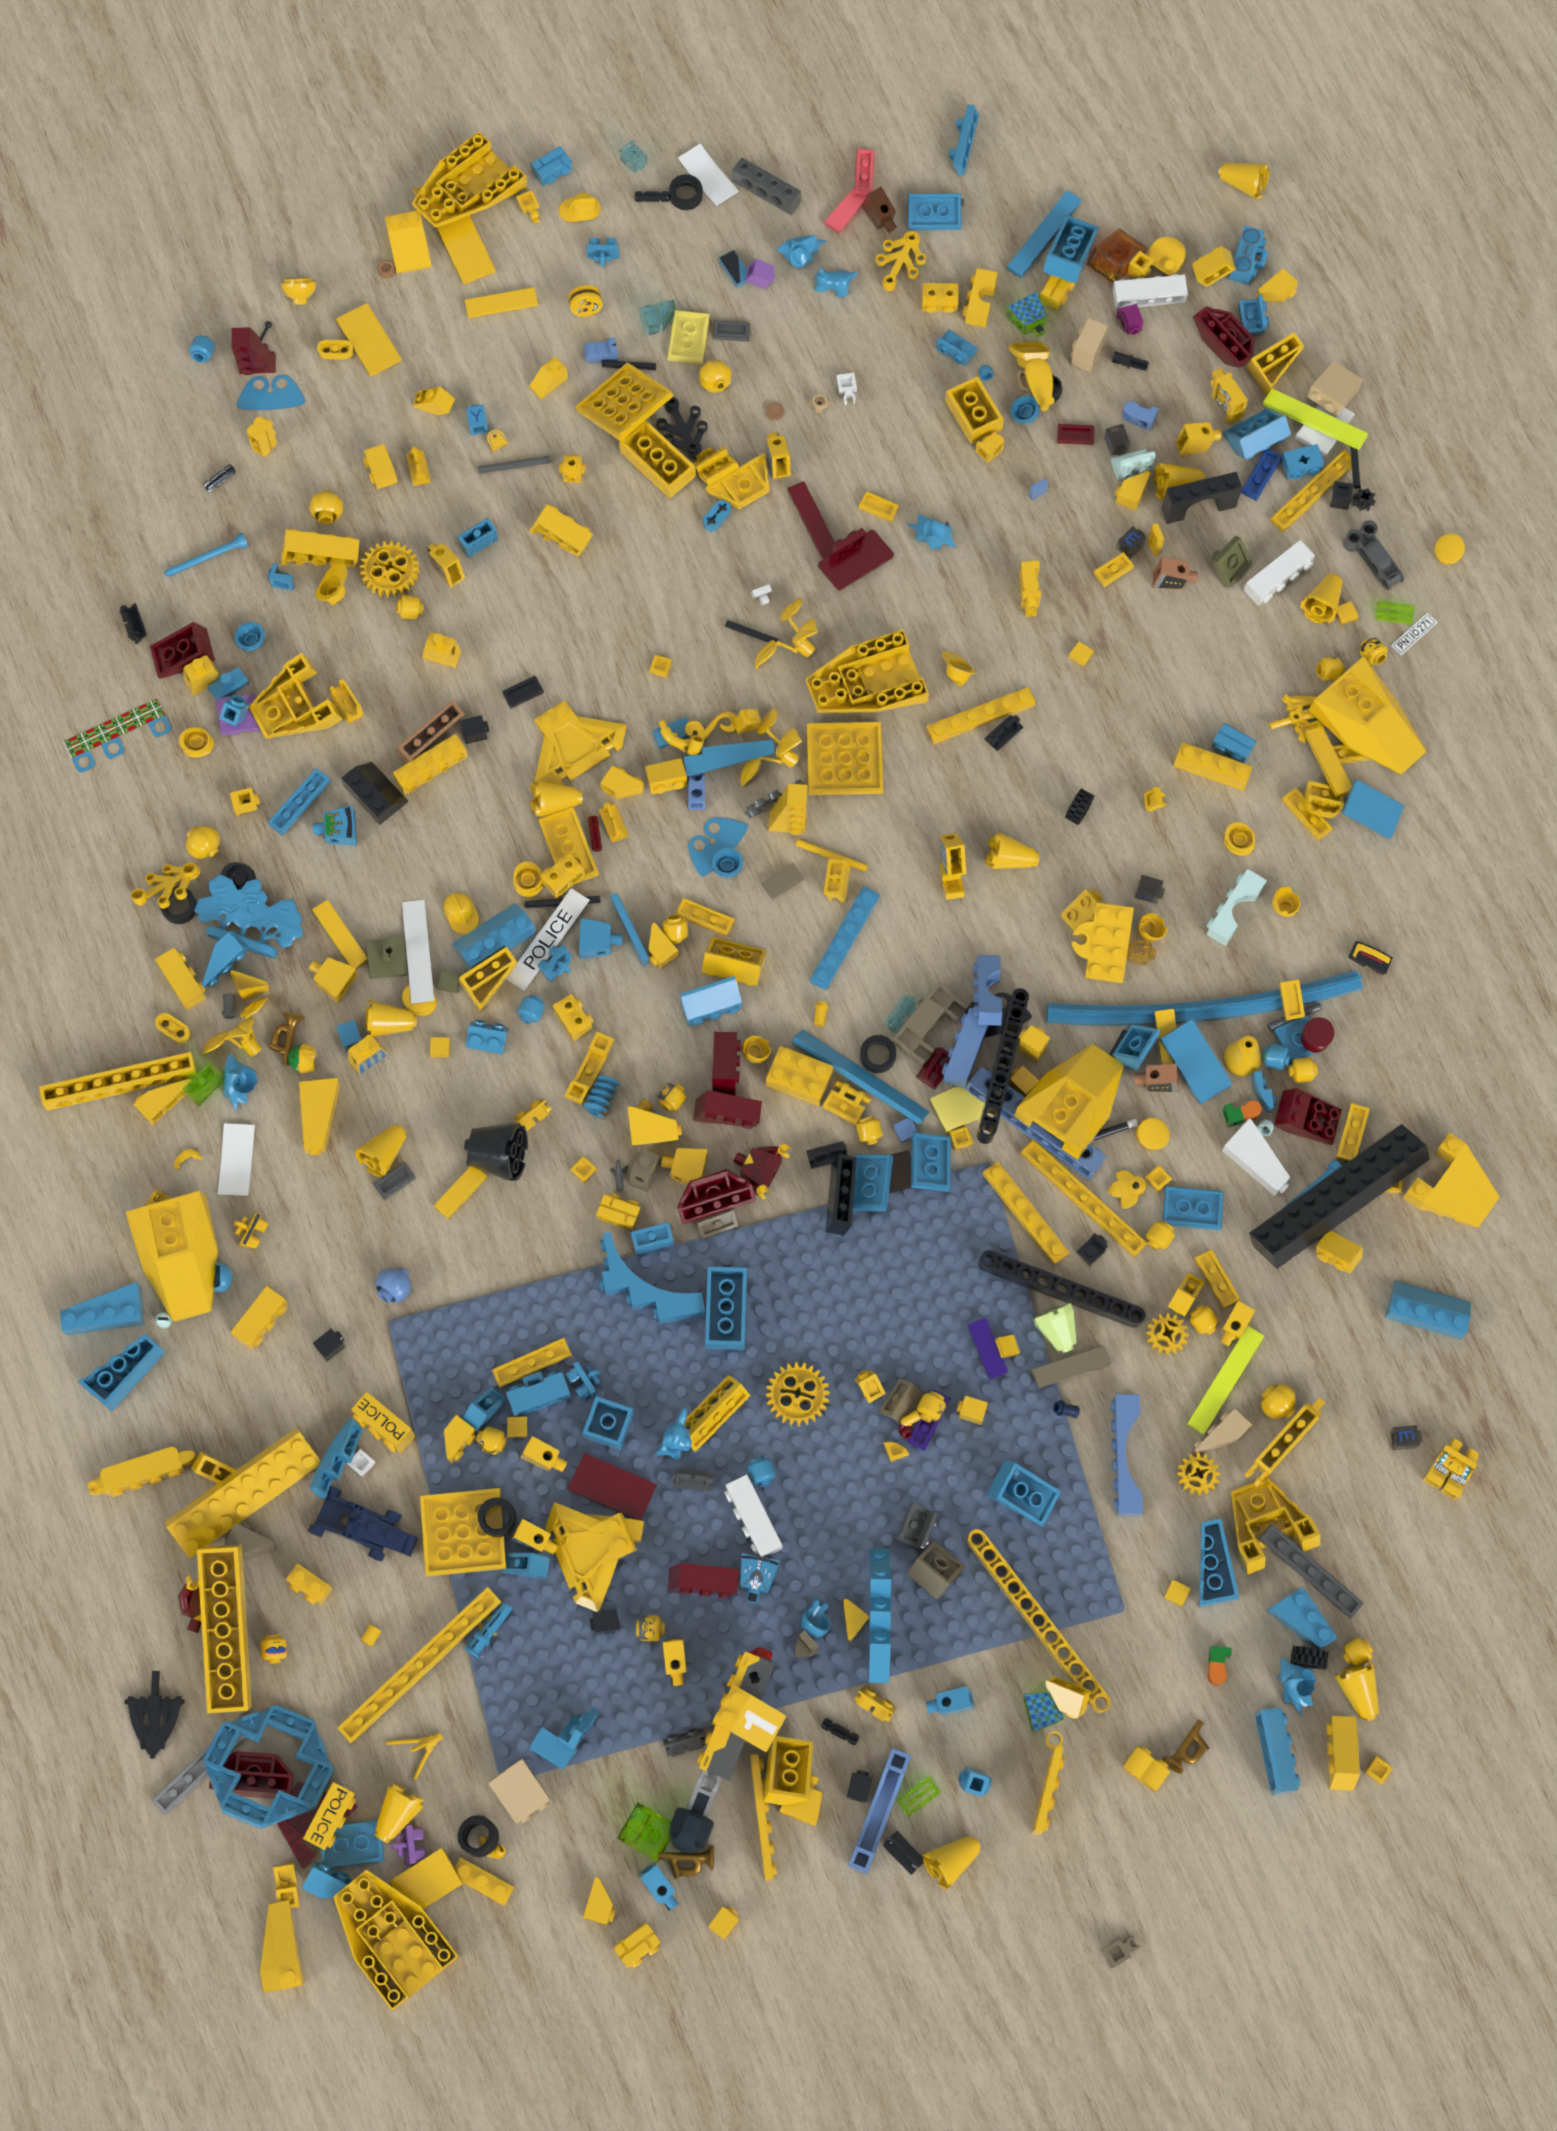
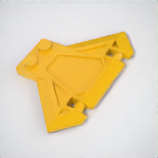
M562 701L534 719V723L544 735L535 780H544L564 785L561 780L566 777L572 781L610 757L608 752L610 749L614 748L617 752L622 749L627 725L576 716L566 701ZM605 740H608V741H609L608 743H606V744H604V745H603V743H602V742L605 741ZM562 769V772L558 774L556 773V771Z
M554 1502L545 1529L549 1533H554L555 1539L552 1541L559 1544L555 1554L569 1589L575 1587L578 1593L573 1596L574 1602L599 1612L618 1559L637 1550L622 1513L601 1521ZM560 1528H564L565 1534H562ZM583 1583H586L588 1589H584Z

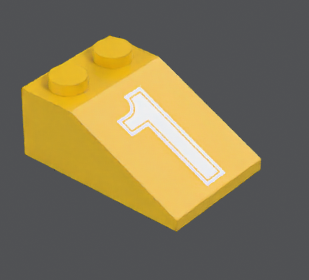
M733 1685L713 1722L767 1752L786 1715Z

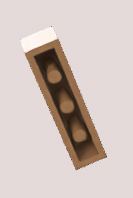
M452 700L394 751L405 764L409 763L465 713Z

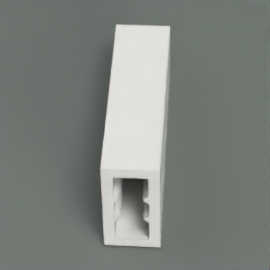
M1249 1118L1226 1143L1222 1151L1274 1196L1278 1192L1282 1194L1289 1187L1287 1182L1290 1176L1254 1122Z

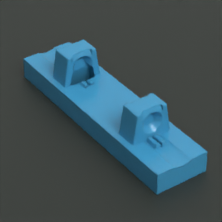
M967 105L965 117L956 120V127L958 131H961L957 148L949 149L948 156L951 161H954L953 166L957 170L958 175H965L977 127L979 113L975 105Z

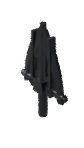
M152 1671L151 1696H148V1699H144V1696H140V1699L128 1696V1699L124 1700V1704L128 1705L132 1726L140 1741V1749H145L150 1755V1759H155V1755L160 1749H165L166 1741L176 1724L180 1707L185 1704L182 1696H177L175 1699H169V1696H165V1699H162V1696H159L160 1671ZM147 1713L148 1729L144 1725V1715ZM160 1713L164 1714V1724L159 1729Z

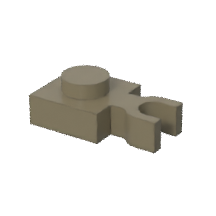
M1134 1935L1126 1938L1124 1943L1118 1939L1101 1949L1111 1969L1131 1958L1128 1951L1140 1948V1945L1134 1947L1130 1945V1940L1135 1938Z

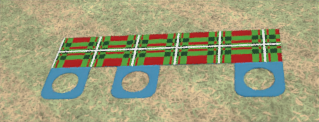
M156 698L63 742L77 771L84 772L95 766V761L89 750L101 745L106 757L112 759L123 754L125 751L119 736L148 723L153 735L160 737L170 732L171 726ZM159 721L166 724V729L163 732H157L154 729V725ZM109 744H118L119 751L116 754H110L107 750ZM81 757H88L90 764L82 768L79 766L78 760Z

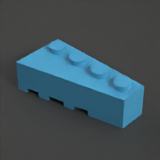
M138 1282L61 1310V1330L66 1335L145 1325L142 1287Z
M144 1334L124 1348L123 1352L117 1356L114 1355L109 1359V1362L100 1368L97 1367L92 1371V1374L77 1382L112 1412L166 1352L149 1336Z
M1220 1518L1201 1522L1200 1608L1239 1600V1593L1222 1520Z

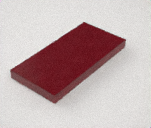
M584 1453L568 1490L641 1521L657 1484Z

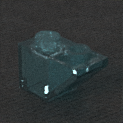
M665 300L659 304L646 305L639 309L640 319L646 336L664 331L674 315V300Z

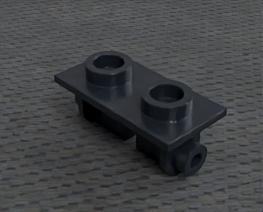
M134 603L130 608L127 605H123L120 607L121 610L119 612L123 622H128L125 624L128 638H131L132 641H135V644H138L147 633L137 604Z
M1009 715L984 739L996 751H999L1024 727L1019 723L1020 718L1017 715L1014 717Z
M844 1141L806 1150L811 1169L832 1164L838 1154L847 1155Z
M898 1831L892 1834L882 1845L910 1875L924 1863L923 1857Z

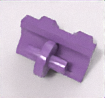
M412 1825L405 1826L402 1830V1836H396V1844L391 1845V1850H397L398 1857L405 1858V1866L412 1865L426 1858L425 1849L415 1848L414 1841L423 1839V1829L413 1828Z

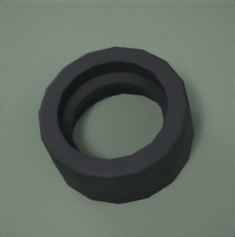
M689 174L679 175L674 178L669 187L671 203L681 210L696 208L701 203L703 197V187L699 179ZM684 185L691 186L696 189V195L690 199H681L676 195V189Z
M175 886L174 890L172 891L169 897V900L175 897L174 891L175 889L179 888V886ZM187 888L186 898L189 900V908L185 913L173 915L167 908H160L165 919L171 923L184 924L190 921L196 914L194 908L197 902L192 892Z
M873 1035L867 1038L860 1049L862 1065L873 1073L888 1071L896 1060V1047L894 1043L883 1035ZM882 1044L888 1048L889 1058L885 1063L874 1064L869 1061L867 1051L871 1045Z
M491 1498L481 1505L478 1511V1522L481 1529L487 1535L502 1537L508 1535L513 1530L516 1524V1513L508 1500ZM502 1506L508 1511L509 1520L503 1528L493 1529L487 1525L485 1515L491 1507Z
M480 1815L471 1816L466 1819L459 1827L457 1834L460 1847L471 1856L478 1858L493 1852L499 1840V1832L496 1825L485 1816ZM477 1825H485L489 1830L487 1841L481 1847H471L468 1843L470 1831Z

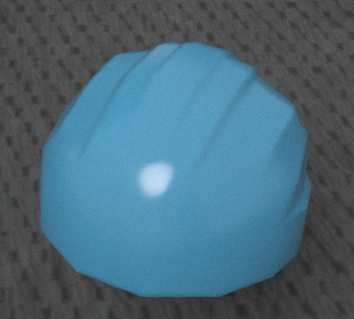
M818 1598L813 1600L812 1606L805 1610L800 1620L802 1629L808 1635L815 1638L822 1637L830 1629V1621L824 1613L828 1608V1603L823 1602L819 1605Z

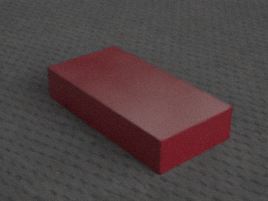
M1058 424L1057 443L1093 445L1094 425Z

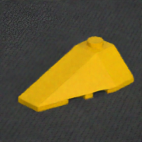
M290 1900L268 1904L260 1966L264 1993L292 1988L305 1983Z

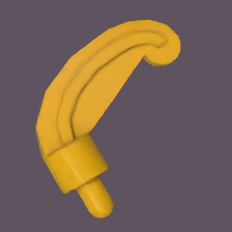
M194 1149L184 1150L175 1159L174 1168L180 1169L179 1164L190 1157L200 1160L203 1157Z

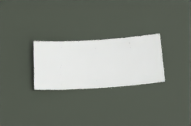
M701 143L678 157L688 173L699 179L703 191L716 206L739 192L712 160Z
M224 1123L217 1194L248 1196L255 1125Z

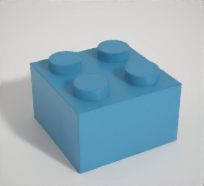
M596 1396L582 1433L583 1437L621 1450L634 1415V1409Z

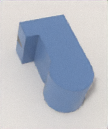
M608 338V341L598 343L590 342L583 346L585 361L588 363H599L602 360L618 361L616 338Z
M1129 401L1124 405L1122 417L1131 424L1151 431L1159 408L1152 406L1149 410L1139 406L1134 401Z
M705 774L689 776V810H706Z

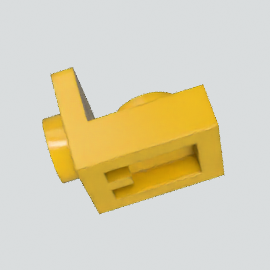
M864 1370L854 1379L868 1403L886 1394L876 1373L872 1370Z

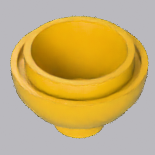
M312 277L285 278L284 282H281L282 291L289 298L293 299V304H307V298L314 293L317 282L313 281Z

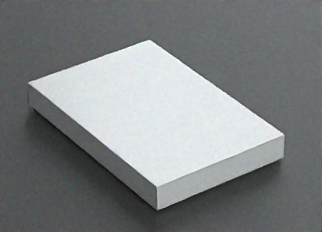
M1320 405L1316 407V409L1348 424L1355 415V413L1345 407L1337 416L1328 412ZM1306 425L1302 426L1295 439L1307 446L1318 444L1321 454L1325 457L1337 442L1336 439Z

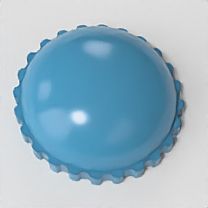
M1021 396L1012 403L1010 415L1017 423L1029 424L1036 420L1040 414V405L1034 397Z
M246 622L237 628L234 640L241 650L254 651L263 645L266 634L259 623Z
M721 848L712 857V867L718 876L725 878L735 877L743 868L742 855H740L738 850H734V848Z

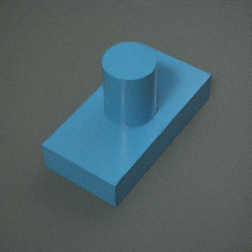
M237 667L229 673H223L220 679L207 687L215 699H220L236 693L248 685L249 681L240 668Z

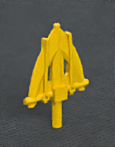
M1284 694L1281 700L1287 705L1286 712H1289V715L1286 718L1269 722V729L1272 730L1289 724L1291 727L1296 726L1294 731L1299 734L1298 741H1302L1304 744L1307 743L1304 735L1307 730L1321 726L1323 728L1326 727L1319 719L1309 723L1308 720L1316 717L1309 709L1302 711L1304 707L1311 706L1317 697H1289V695Z

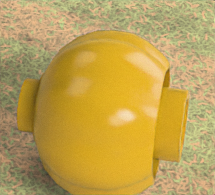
M721 360L707 361L699 370V384L710 393L724 391L731 383L732 372L730 367Z
M330 490L316 493L309 503L310 514L321 524H331L337 521L344 508L342 500Z
M196 825L186 834L188 838L185 843L186 849L194 858L204 859L210 857L212 859L219 853L217 848L220 843V836L213 827L207 825L198 827Z
M1271 1384L1261 1394L1264 1398L1261 1401V1407L1268 1417L1281 1419L1286 1416L1289 1419L1296 1412L1294 1408L1296 1394L1290 1386L1277 1384L1274 1387Z

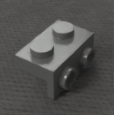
M910 1502L896 1540L914 1549L923 1550L930 1541L929 1536L932 1528L937 1523L938 1512L930 1511L914 1502Z

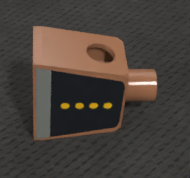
M1161 557L1153 570L1152 588L1183 589L1187 582H1197L1198 572L1189 571V563L1186 561Z
M1177 1064L1146 1066V1073H1135V1085H1146L1148 1092H1178Z

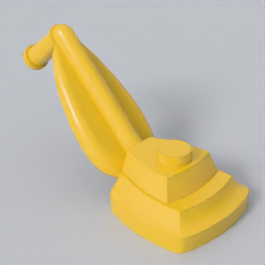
M1043 342L1010 343L1008 350L1016 357L1018 365L1025 369L1026 380L1033 397L1040 405L1041 410L1047 411L1050 405L1054 403V398L1052 397V371L1050 365L1045 361L1049 357V347Z

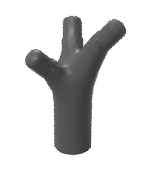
M616 1160V1170L610 1169L616 1179V1191L624 1190L623 1178L625 1171L628 1169L626 1165L621 1170L620 1160Z

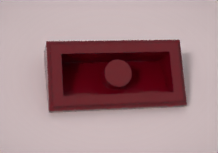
M936 1047L933 1055L921 1068L916 1078L932 1089H936L944 1077L942 1074L944 1064H949V1053L943 1047Z

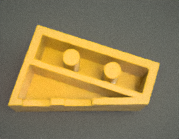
M1295 332L1253 357L1246 366L1265 395L1270 392L1304 348Z
M548 504L543 508L529 530L532 534L537 532L543 535V539L548 542L550 539L559 543L558 547L578 557L593 536L589 528L583 525L580 526L572 517L560 513L557 507Z
M505 947L459 977L460 985L479 1013L517 967V961L509 949Z
M1331 1716L1330 1722L1326 1723V1735H1329V1742L1327 1743V1754H1329V1789L1354 1790L1360 1776L1356 1717Z

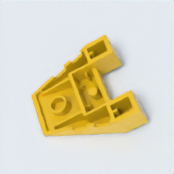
M303 653L286 662L281 672L274 676L270 685L263 689L249 706L266 739L329 729L343 720L335 703L329 699L317 706L314 705L303 682L318 672L310 658Z
M1449 1133L1435 1152V1154L1451 1164L1434 1188L1417 1177L1403 1199L1419 1210L1430 1211L1438 1216L1452 1218L1454 1221L1478 1228L1500 1196L1467 1144L1452 1133Z
M1265 1477L1258 1486L1254 1485L1253 1482L1231 1491L1238 1558L1247 1575L1266 1568L1265 1555L1262 1551L1266 1546L1258 1538L1270 1524H1273L1288 1538L1294 1537L1299 1548L1304 1552L1320 1546V1532L1312 1518L1301 1511L1294 1501L1292 1502L1288 1499L1285 1493L1268 1477Z

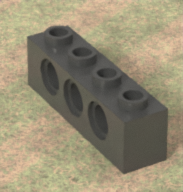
M742 157L732 169V182L790 215L793 214L801 203L800 190Z

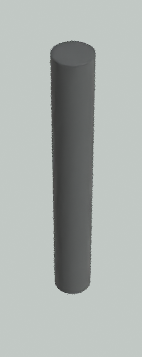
M1317 1003L1305 1008V1016L1322 1010V1005ZM1285 1017L1268 1023L1267 1026L1271 1031L1296 1019L1285 1020Z

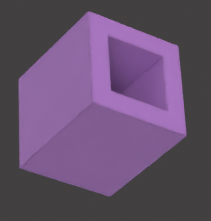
M756 258L748 265L745 281L764 289L773 283L775 267Z

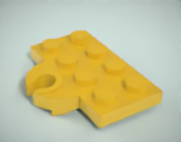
M1096 902L1093 921H1085L1075 928L1072 934L1086 935V942L1084 944L1071 941L1075 952L1080 957L1087 959L1085 978L1123 983L1133 907Z

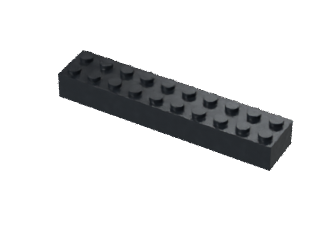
M1403 1124L1399 1125L1249 1232L1253 1247L1278 1269L1430 1160L1427 1145Z

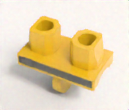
M257 1212L253 1214L248 1226L246 1225L248 1218L244 1216L241 1222L235 1221L233 1224L237 1227L236 1235L240 1236L242 1231H244L238 1243V1246L242 1248L256 1249L260 1239L252 1236L254 1229L264 1233L269 1224L260 1218L261 1215Z

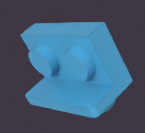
M950 329L947 330L942 338L938 337L936 342V348L940 353L948 355L955 363L962 364L963 366H966L978 351V347Z
M592 1707L588 1714L584 1712L581 1717L575 1715L558 1735L557 1740L574 1750L591 1729L599 1711Z

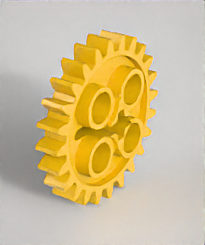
M392 540L389 545L383 541V546L381 547L376 543L377 549L370 547L371 553L365 552L366 559H361L363 565H360V570L362 571L360 575L363 578V584H366L368 590L372 588L373 594L378 592L379 597H382L385 593L387 598H389L390 594H393L394 598H396L398 592L403 596V590L405 589L409 592V585L415 586L413 580H418L417 574L420 571L417 568L419 567V562L416 561L417 556L413 555L412 549L407 551L406 544L401 548L400 542L395 546ZM383 557H387V558H388V559L385 560V561H381V560H380V559L383 558ZM400 562H404V563H405V564L402 565V566H399V565H398ZM376 573H381V574H382V575H380V576H378V577H375V576H374ZM394 578H398V579H399V580L396 581V582H392V581H391V580L394 579Z
M796 1362L794 1368L788 1363L787 1370L780 1367V1374L774 1372L776 1379H769L772 1386H766V1389L771 1392L766 1394V1398L771 1399L767 1402V1406L773 1405L770 1412L774 1413L777 1411L775 1418L778 1419L782 1416V1423L784 1424L789 1420L791 1427L794 1422H797L798 1427H800L802 1421L808 1426L809 1419L816 1422L815 1415L822 1417L820 1410H827L823 1403H829V1399L825 1398V1396L830 1395V1391L824 1390L829 1387V1384H822L825 1376L819 1378L820 1370L814 1373L813 1366L806 1369V1363L799 1367ZM793 1379L796 1384L793 1387H788L785 1385V1381ZM807 1383H812L815 1389L813 1391H806L804 1386ZM781 1390H785L791 1393H782ZM797 1391H801V1396H799V1398H795V1394ZM805 1396H814L815 1399L813 1400ZM783 1398H789L791 1404L783 1406L780 1401ZM808 1402L811 1408L806 1411L802 1410L800 1404Z

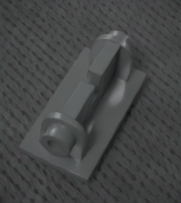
M674 1467L672 1487L712 1492L714 1472Z
M698 1728L689 1729L685 1734L681 1735L677 1733L667 1736V1739H663L664 1746L667 1747L665 1748L667 1756L671 1755L672 1757L685 1753V1745H688L689 1752L702 1749L703 1746L707 1745L704 1744L703 1730H698Z

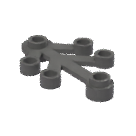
M799 779L791 784L805 785V782ZM775 790L768 794L769 799L767 801H764L763 798L754 801L752 805L746 807L748 811L745 812V815H748L749 819L763 812L762 807L777 801L779 796H782V793Z

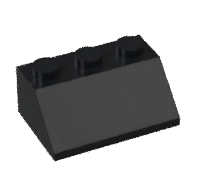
M373 762L355 766L341 778L344 787L379 825L408 803L403 794Z

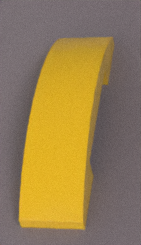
M596 1032L589 1046V1051L574 1080L571 1081L564 1098L582 1105L603 1068L614 1038Z

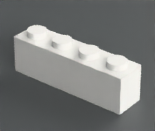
M1178 274L1165 277L1154 276L1153 278L1139 277L1133 280L1120 279L1114 281L1112 289L1115 309L1137 304L1138 307L1186 303L1188 295L1185 275Z
M1299 540L1246 582L1243 591L1258 606L1263 602L1267 603L1273 597V594L1281 592L1290 580L1292 582L1299 577L1300 572L1309 570L1313 565L1315 555Z
M748 1475L726 1484L724 1494L728 1502L732 1501L735 1506L733 1512L736 1519H741L744 1524L742 1531L746 1538L750 1537L753 1543L750 1547L754 1555L765 1558L782 1550L783 1546Z

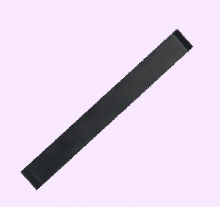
M1023 988L1015 989L1008 1003L976 1134L977 1140L982 1144L992 1142L998 1128L1019 1041L1018 1037L1021 1033L1029 1000V994ZM995 1080L1001 1081L1002 1084L997 1083ZM988 1113L993 1114L994 1117H990V1116H988L987 1114H988ZM983 1130L989 1131L990 1134L984 1133Z
M987 1250L982 1253L978 1261L979 1268L986 1273L1065 1303H1071L1073 1306L1123 1325L1136 1328L1141 1325L1146 1317L1144 1309L1137 1305L1000 1253ZM990 1258L993 1264L987 1265L983 1259ZM1002 1265L1010 1266L1011 1271H1004ZM1020 1272H1027L1029 1274V1278L1024 1279L1021 1276ZM1039 1279H1045L1048 1282V1285H1041L1039 1283ZM1057 1286H1064L1066 1288V1292H1059ZM1076 1293H1082L1085 1299H1078ZM1095 1299L1101 1300L1102 1303H1103V1306H1102V1307L1096 1306L1095 1303H1094V1300H1095ZM1113 1306L1119 1307L1121 1313H1115L1112 1309ZM1136 1313L1140 1320H1133L1131 1314Z

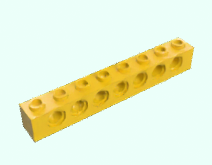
M192 1052L39 1086L42 1105L47 1111L198 1077V1071Z

